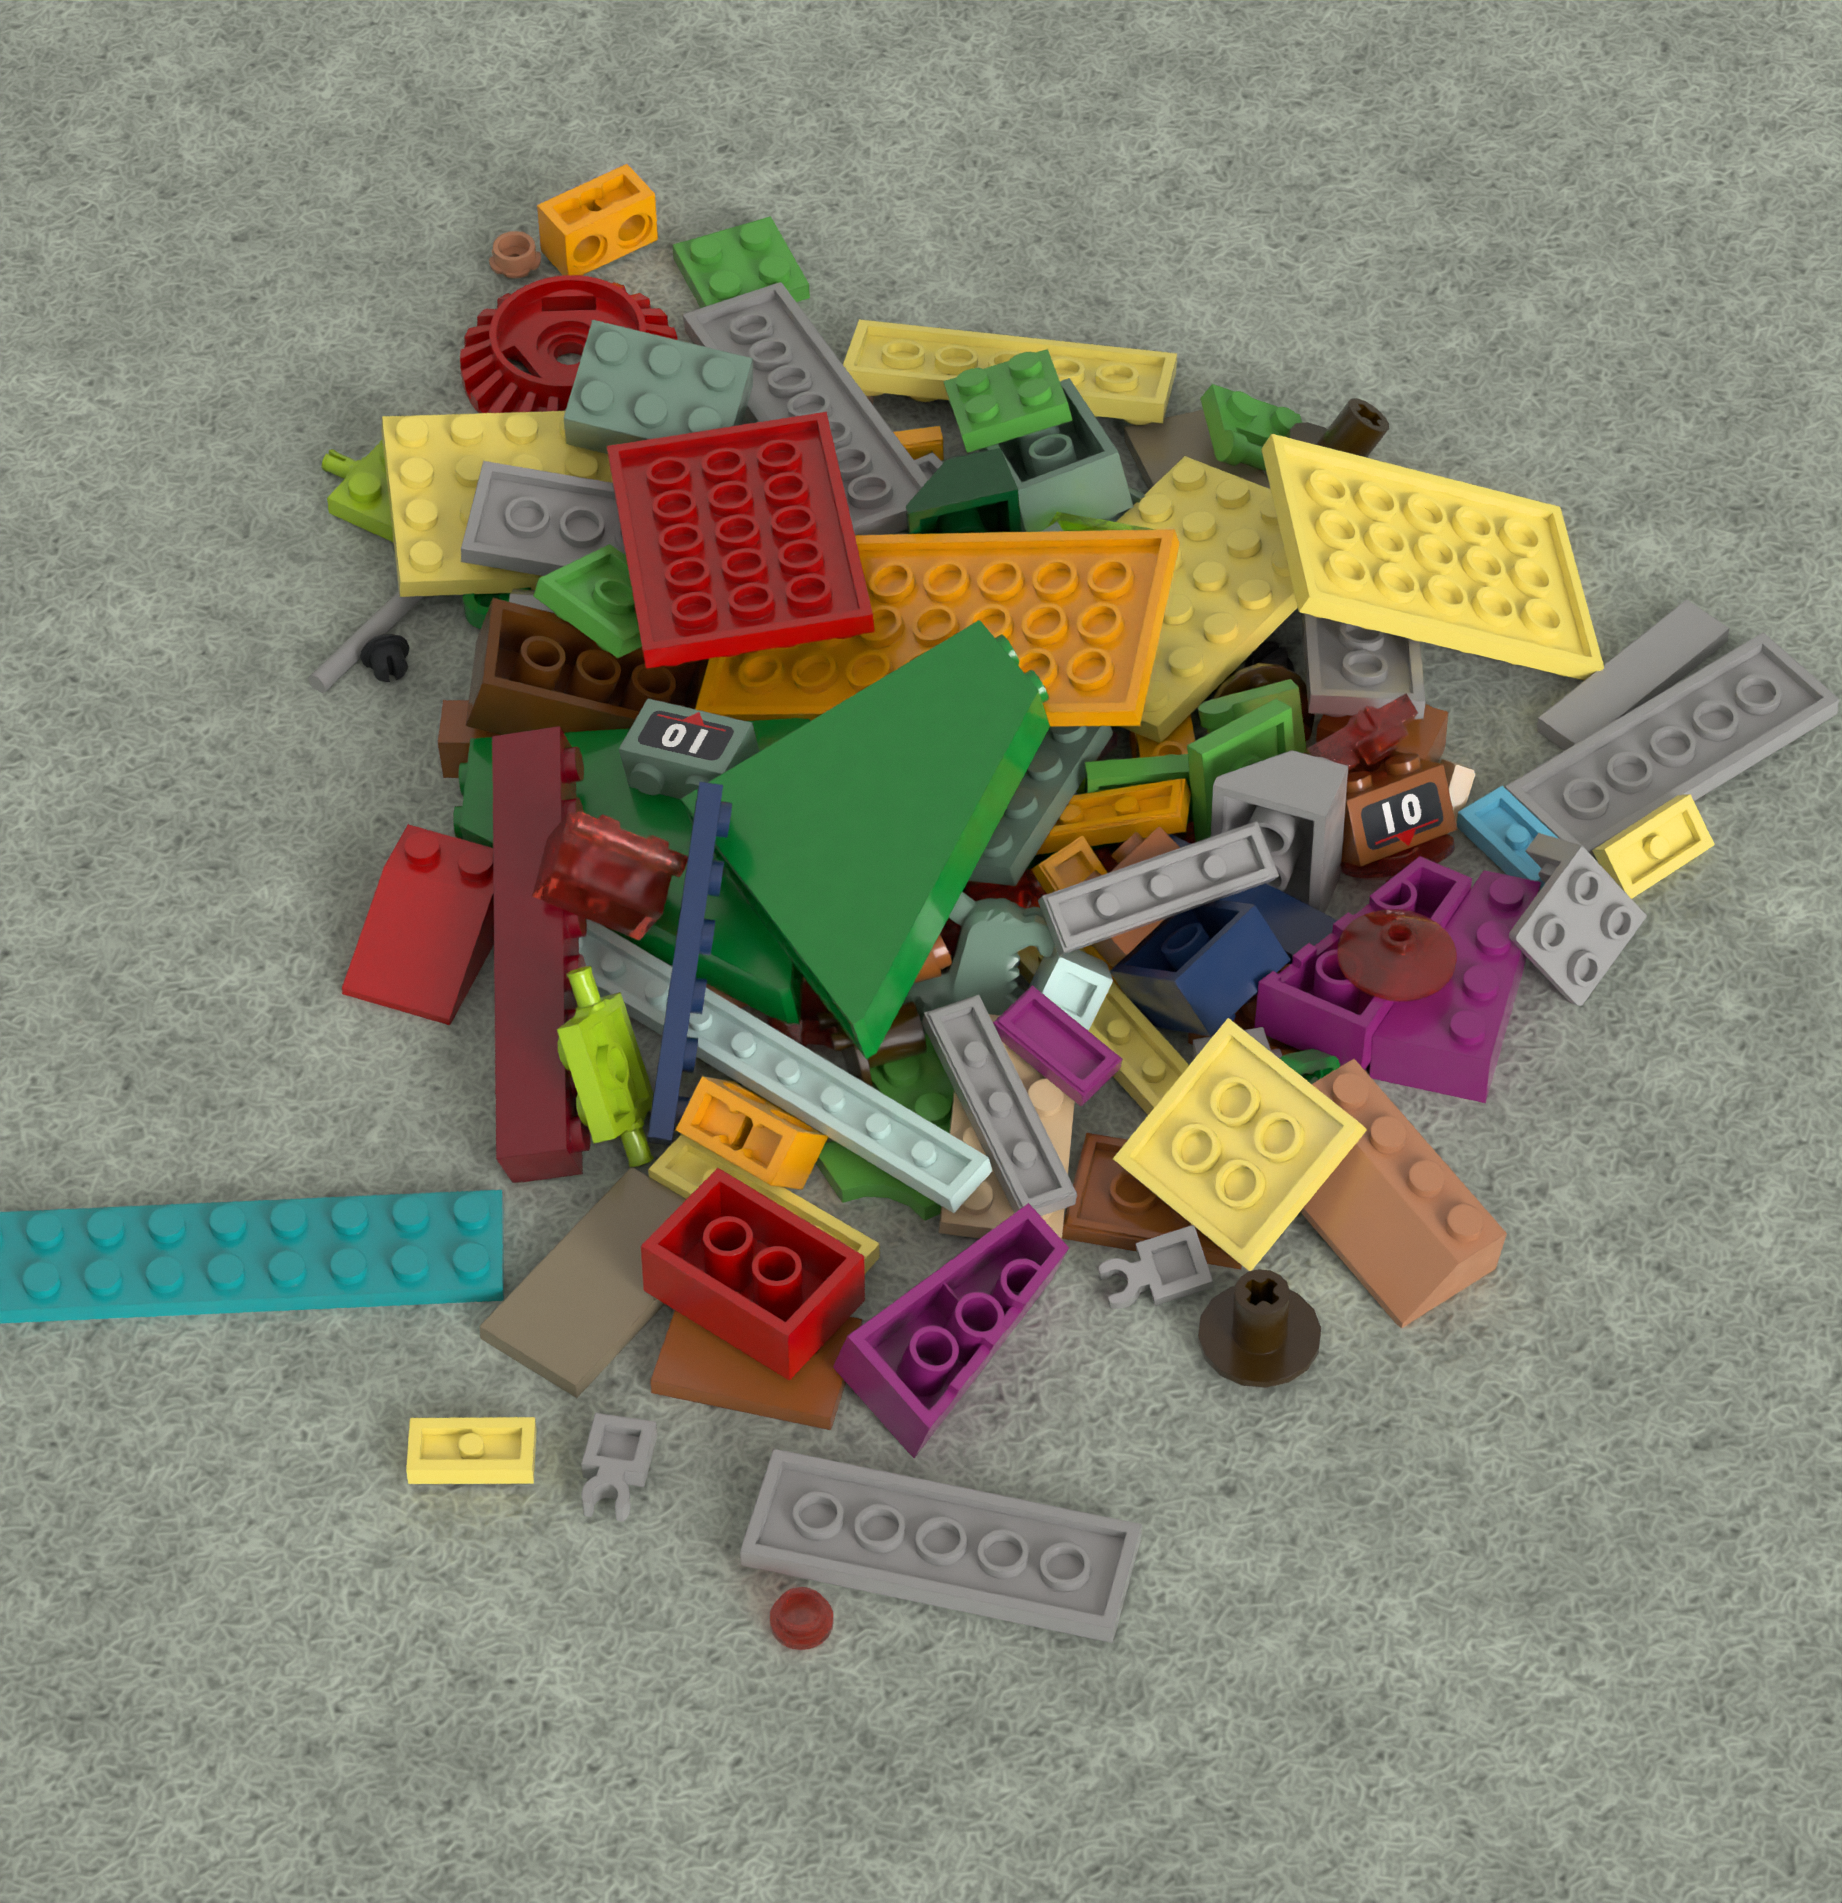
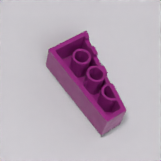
M1418 857L1370 895L1369 904L1354 915L1348 912L1333 924L1332 933L1315 946L1308 943L1293 955L1292 964L1279 974L1272 971L1259 981L1254 1028L1263 1027L1266 1036L1301 1051L1316 1049L1338 1058L1340 1067L1355 1059L1365 1070L1371 1061L1374 1032L1470 891L1473 878L1423 857Z

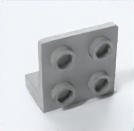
M1538 833L1525 852L1541 868L1538 875L1545 882V885L1512 928L1509 938L1570 1003L1581 1006L1647 915L1582 845Z

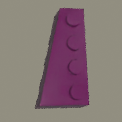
M1483 870L1374 1032L1369 1074L1372 1079L1486 1103L1527 959L1523 952L1510 940L1509 933L1540 892L1541 882Z
M1029 1203L848 1335L833 1368L904 1449L915 1458L1053 1280L1069 1247Z

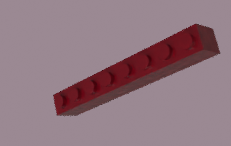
M558 726L492 736L496 1160L512 1183L583 1174L582 1152L589 1151L591 1146L589 1127L582 1123L577 1112L576 1098L578 1093L571 1072L564 1067L558 1053L559 1035L557 1029L575 1016L576 1008L578 1007L566 974L586 966L583 955L579 954V937H585L587 934L585 910L583 904L580 901L578 902V885H583L586 882V868L582 852L577 849V833H583L585 830V815L581 800L576 798V782L583 781L584 764L579 747H572L561 727Z

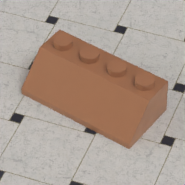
M1355 1059L1314 1082L1312 1085L1361 1123L1367 1131L1300 1212L1400 1328H1403L1495 1270L1507 1233Z

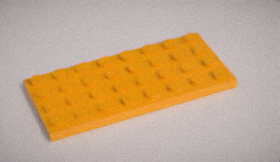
M1175 529L855 535L873 612L875 632L855 635L847 639L835 638L798 644L790 648H773L741 653L734 657L710 658L695 709L743 721L804 718L811 721L980 620L994 638L1001 634L1005 636L1019 659L1018 666L1024 673L1033 670L1043 683L1049 696V700L1044 702L1043 706L1050 726H1140L1180 543Z

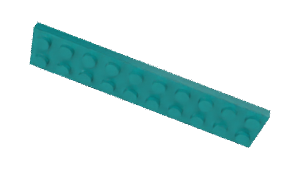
M502 1190L0 1212V1324L504 1301V1200Z

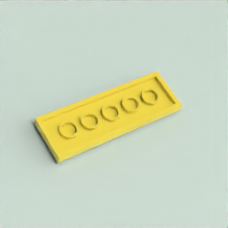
M859 319L843 366L866 396H878L886 393L910 396L916 401L930 402L937 399L949 400L943 381L955 378L965 370L972 368L984 369L1007 362L1015 355L1023 352L1036 353L1048 349L1059 380L1071 379L1095 417L1124 419L1130 424L1146 425L1152 422L1163 423L1176 375L1177 353Z

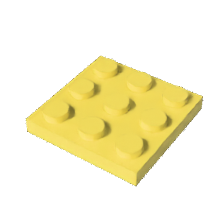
M1227 1018L1114 1156L1113 1160L1248 1271H1252L1367 1129L1232 1020Z

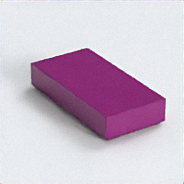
M1033 985L993 1022L1001 1041L1080 1106L1084 1105L1121 1068L1123 1059Z

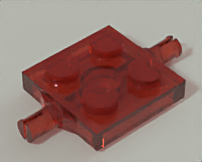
M1407 693L1378 709L1373 706H1366L1363 711L1360 709L1357 714L1350 718L1347 726L1307 748L1304 754L1323 757L1332 762L1347 765L1348 771L1357 766L1362 758L1370 766L1398 749L1396 744L1409 736L1406 727L1415 718L1418 711Z

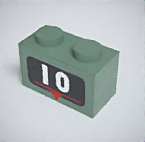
M647 699L619 748L629 787L636 788L649 795L661 794L678 799L698 789L699 782L708 783L760 752L753 723L652 699Z

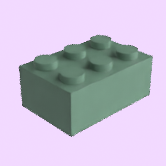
M592 320L564 415L566 444L608 454L607 446L742 425L753 387V358Z
M1070 378L1062 380L1060 383L1073 421L978 450L979 453L1001 448L1018 487L1021 532H1041L1056 522L1063 531H1072L1091 523L1108 521L1114 518L1117 513L1133 508L1119 452Z

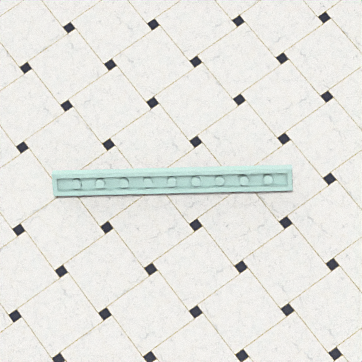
M586 916L587 934L585 937H579V954L583 955L586 966L592 967V973L600 997L621 992L628 1015L662 1035L672 967ZM708 988L705 991L702 1015L690 1013L687 1036L698 1038L696 1057L952 1213L956 1212L992 1172L989 1157Z

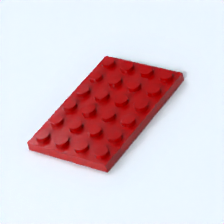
M827 412L607 446L646 669L660 666H677L685 662L716 657H734L741 653L766 649L790 648L798 644L835 638L847 639L855 635L875 632L873 612Z

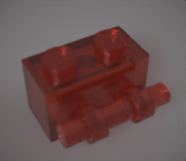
M569 811L546 840L532 896L627 936L641 940L663 915L672 875L678 878L682 875L688 861V856L669 849V842L650 835L645 839L621 829L620 821L602 814L597 819L581 811H578L576 814Z

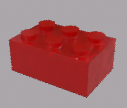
M719 1168L641 1245L643 1290L789 1381L865 1301L864 1255Z

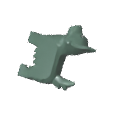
M962 892L949 916L951 920L961 926L951 957L952 965L941 970V977L914 983L903 1002H914L921 1023L925 1012L976 995L980 996L988 1014L1001 1015L1027 991V989L1018 986L1014 980L1019 976V969L1016 968L1020 965L1018 951L1031 945L1037 947L1040 955L1051 958L1055 946L1041 908L1032 907L1024 909L1005 898H987L974 901ZM922 1024V1027H923V1030H924V1034L926 1035V1034H927V1033H926V1030H925V1028H924V1026H923V1024Z

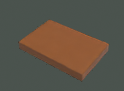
M1086 1132L1073 1183L1077 1198L1075 1205L1067 1207L1063 1222L1062 1239L1137 1252L1136 1243L1191 1226L1192 1224L1113 1160L1114 1156L1128 1139ZM1195 1227L1207 1264L1242 1269L1240 1263Z
M675 1310L650 1380L651 1393L831 1430L846 1385L845 1380L837 1373L833 1366L847 1336L863 1325L862 1319L849 1317L789 1381Z

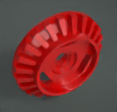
M580 275L549 277L525 285L512 294L507 293L497 299V309H484L477 316V327L468 328L464 336L465 347L460 350L462 384L471 405L479 414L566 411L580 362L567 365L558 362L557 358L568 353L582 356L592 320L678 340L675 328L669 327L668 317L661 308H651L650 299L641 293L629 295L624 285ZM510 358L521 362L532 375L518 369L507 359Z

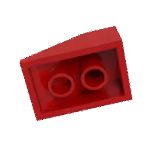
M408 824L384 865L342 986V994L451 1025L494 945L493 848Z

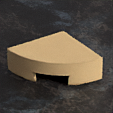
M1442 759L1440 764L1444 765L1457 825L1458 811L1466 806L1476 773H1474L1473 769Z

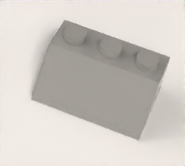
M1292 750L1218 776L1213 784L1211 837L1257 821L1279 875L1275 880L1267 884L1325 913L1340 880L1348 766L1332 762L1323 757H1314Z

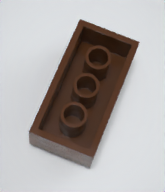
M493 598L476 640L466 726L500 735L558 726L561 727L563 733L628 729L632 727L647 699L696 709L709 659L685 662L677 666H660L646 669L642 646L617 658L610 652L601 649L595 641L569 622L557 617L553 612Z

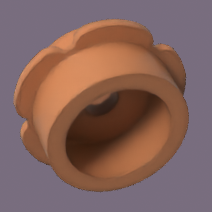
M519 231L506 232L498 236L493 243V256L489 258L490 267L495 273L514 279L527 276L531 270H536L541 263V253L536 251L533 238Z

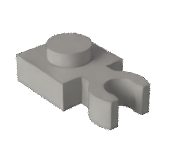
M1194 1225L1136 1243L1139 1261L1130 1263L1124 1259L1114 1258L1103 1262L1098 1267L1101 1280L1118 1275L1124 1277L1128 1282L1125 1290L1108 1296L1112 1309H1123L1131 1306L1137 1300L1139 1294L1150 1290L1154 1304L1157 1306L1214 1287L1213 1279Z
M595 1413L581 1463L583 1478L589 1479L583 1486L581 1493L584 1516L592 1517L595 1504L600 1499L611 1498L615 1500L616 1521L624 1522L627 1519L631 1510L628 1485L645 1486L657 1440V1424L655 1421Z

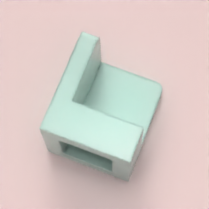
M1054 946L1051 958L1043 957L1029 988L1033 985L1089 1031L1113 982V978L1106 962L1080 950L1059 956L1056 946Z

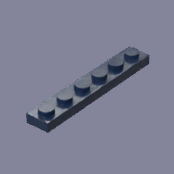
M699 782L647 1136L648 1143L671 1145L673 1131L678 1132L676 1128L690 1101V1097L679 1096L682 1072L693 1074L696 1061L698 1038L688 1037L687 1033L690 1013L702 1015L707 979L696 977L699 954L710 956L713 943L715 920L704 918L707 895L719 897L724 861L713 860L716 837H728L732 811L731 802L721 801L723 785Z

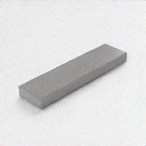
M1686 599L1607 662L1603 670L1596 671L1538 717L1537 732L1564 751L1671 688L1728 642L1729 628Z
M1256 821L1044 895L1038 900L1057 952L1061 956L1271 882L1279 875L1259 824Z
M976 995L925 1012L922 1024L986 1156L989 1157L990 1164L1014 1213L1028 1203L1040 1216L1075 1205L1077 1193L980 996Z

